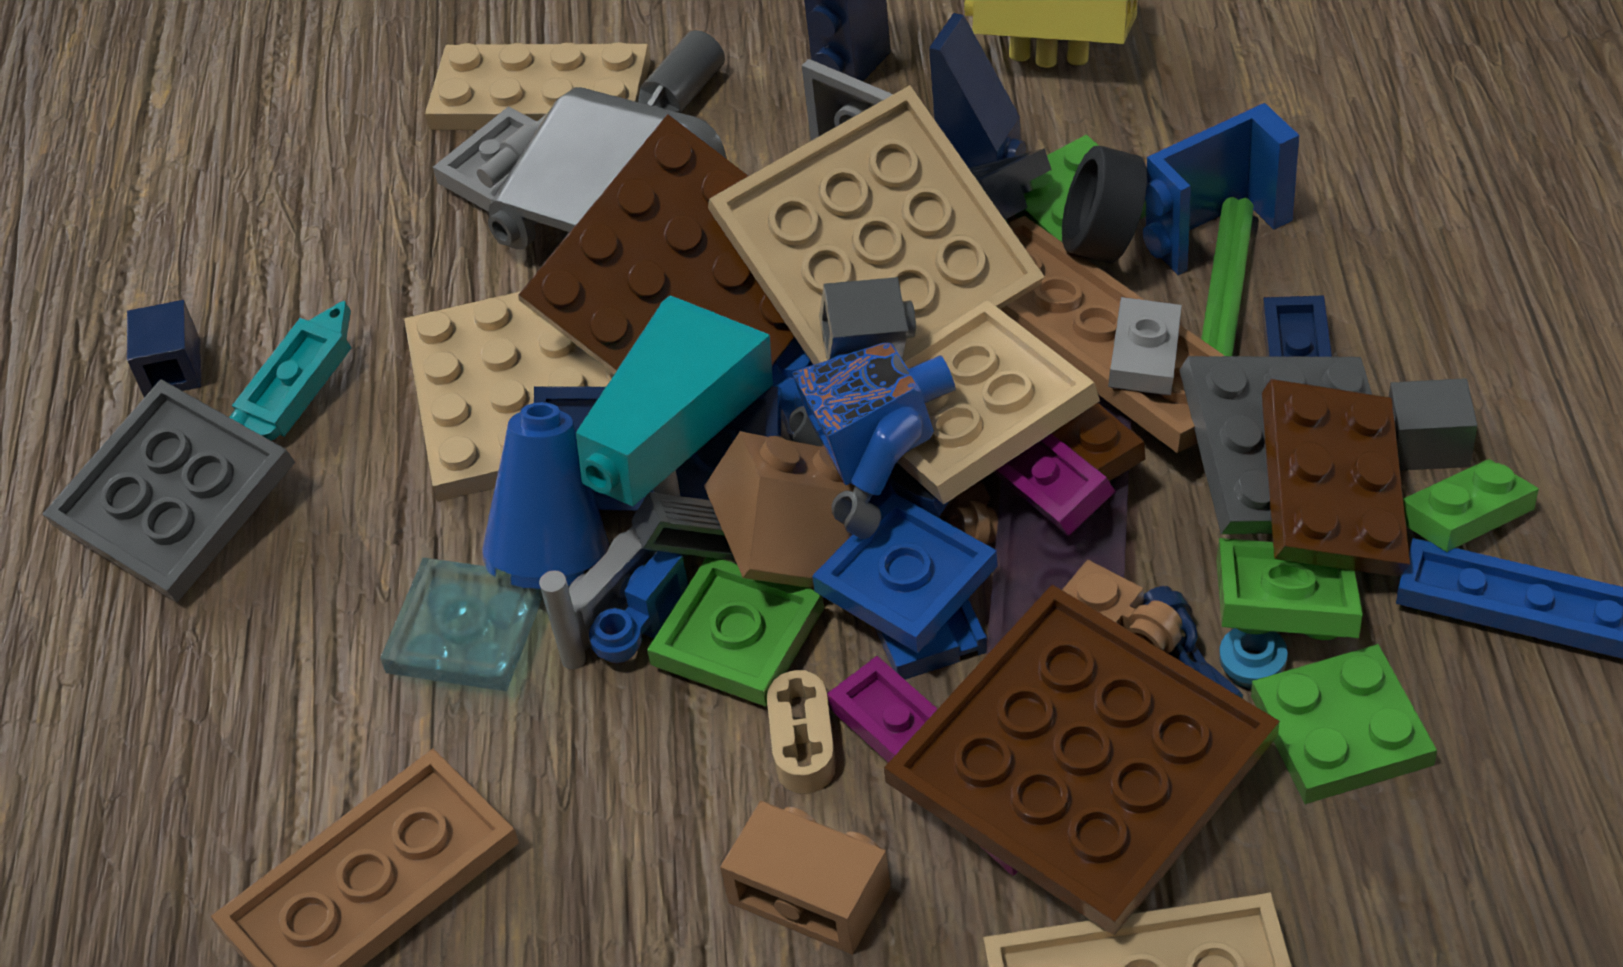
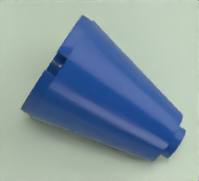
M532 403L524 406L521 412L512 416L508 421L483 542V562L488 573L496 577V568L511 574V585L541 589L539 584L540 578L549 571L562 572L566 577L567 585L570 586L577 577L584 574V570L594 566L607 553L609 542L592 488L582 484L576 429L573 419L567 413L560 411L554 404Z

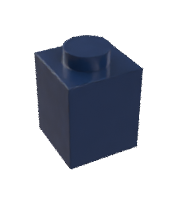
M184 300L127 311V361L144 398L160 379L181 391L201 388L200 337Z

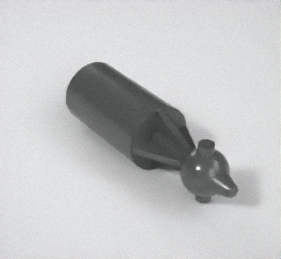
M693 30L687 33L641 85L638 102L682 113L724 65L725 54L720 44L711 35L703 31Z

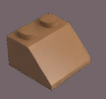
M740 431L704 485L743 578L814 588L813 574L852 536L851 533L845 530L844 524L834 518L831 505L834 498L843 491L853 492L855 485L851 483L845 486L824 446L820 447L788 441L779 436L767 437Z

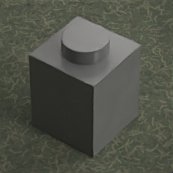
M898 277L823 284L819 319L827 360L833 359L837 355L849 354L881 343L893 344L903 360L907 338H914L916 334V319L912 301H902Z
M1468 379L1390 382L1389 397L1392 398L1400 471L1470 467L1478 425Z

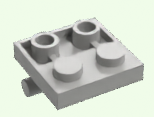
M508 106L433 166L437 183L488 211L494 196L546 115L535 121Z

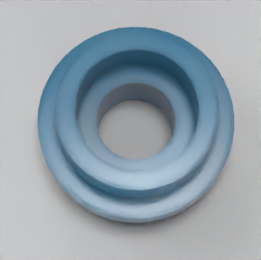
M1236 628L1224 636L1219 651L1221 666L1229 678L1237 685L1252 689L1253 680L1283 672L1288 655L1286 643L1277 632L1269 631L1265 634L1256 635L1244 633ZM1245 651H1257V652H1261V653H1260V654H1250V653H1247V652H1245Z

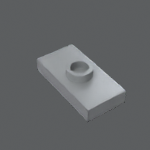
M1121 297L1108 387L1171 395L1182 305Z

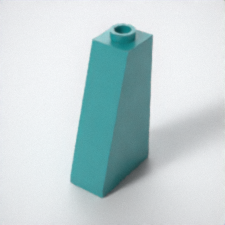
M670 295L662 301L576 432L582 484L632 507L636 505L773 385L770 335Z

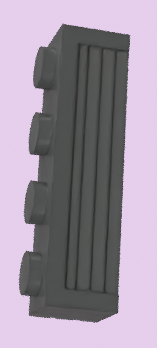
M649 492L632 518V523L636 529L638 539H640L642 549L735 560L710 500Z

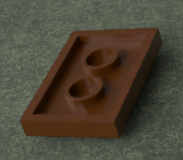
M1271 379L1262 391V406L1274 559L1400 577L1410 565L1392 398Z

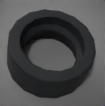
M1093 146L1084 155L1071 182L1064 206L1062 243L1066 252L1107 263L1116 262L1124 254L1135 234L1145 202L1147 167L1141 156L1105 146Z

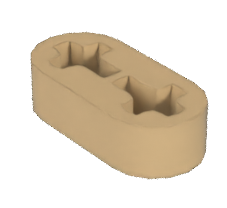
M793 670L783 673L774 679L768 688L767 705L772 753L779 782L786 789L795 793L810 794L820 791L827 786L835 775L836 760L827 691L823 681L816 674L806 670ZM804 697L806 718L794 720L791 708L792 699ZM809 743L812 756L811 765L805 767L798 766L797 744Z

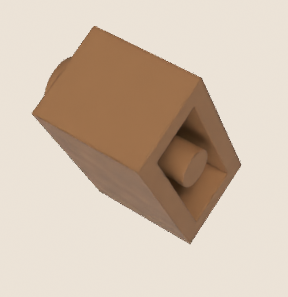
M761 800L720 866L729 904L852 955L891 887L886 850L880 848L872 839L858 832H847L844 834L817 823L812 816L794 807L781 809Z

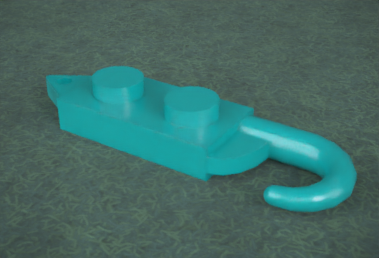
M341 301L310 320L299 318L233 403L234 411L229 418L270 441L275 440L280 435L285 437L352 349L347 341L351 310L347 303Z

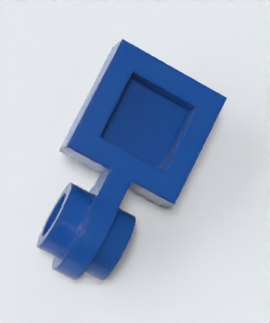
M657 551L646 565L638 567L630 577L625 589L627 609L625 611L617 608L608 609L596 617L589 630V639L593 651L599 657L612 663L625 662L632 658L639 649L643 634L653 639L656 637L689 585L682 555Z

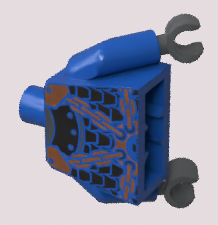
M881 343L849 354L837 355L833 359L792 372L804 405L795 409L790 415L789 424L794 432L793 441L820 447L824 446L845 486L851 483L855 485L853 492L843 491L834 498L831 508L834 518L844 524L845 530L860 539L871 537L880 524L881 512L876 505L869 502L871 497L881 494L895 464L906 452L929 440L934 432L925 403L956 390L951 372L941 355L908 369L893 344Z

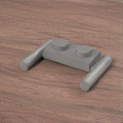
M676 471L672 472L653 489L654 493L681 496ZM634 526L627 532L619 534L612 541L607 553L586 574L577 577L569 588L566 577L562 572L549 571L540 578L539 584L561 662L567 669H578L586 663L587 655L585 651L588 648L592 649L589 630L596 617L608 609L617 608L624 611L627 609L625 589L630 577L638 567L646 565L657 552L642 549Z

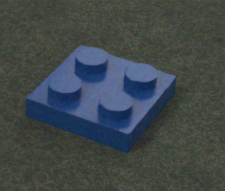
M892 493L879 507L881 520L875 533L867 539H860L852 534L813 574L812 578L816 593L918 653L998 567L997 550L901 496Z

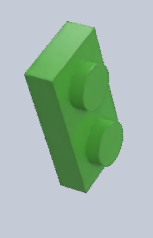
M1488 459L1403 498L1406 527L1448 552L1534 510L1539 488L1514 474L1509 467Z

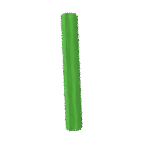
M1229 197L1222 204L1201 337L1204 342L1224 356H1233L1254 208L1253 203L1247 198L1238 200L1234 197Z

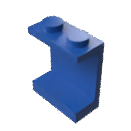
M1263 103L1148 156L1145 196L1146 226L1143 228V239L1149 252L1155 258H1162L1177 275L1188 271L1189 231L1221 216L1222 204L1229 197H1234L1238 200L1243 198L1249 199L1254 205L1253 210L1273 230L1293 221L1300 135L1266 103Z

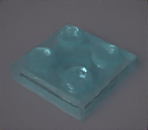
M423 557L380 657L385 673L507 692L543 599L541 589L522 588L511 585V574L497 568L496 577L488 573L485 566Z

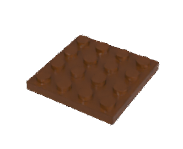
M669 114L664 117L518 294L520 302L614 374L662 301L670 295L769 334L772 367L795 339L789 327L708 209L711 197L747 178L748 175Z
M1051 584L884 767L885 782L1114 936L1278 737L1280 721Z

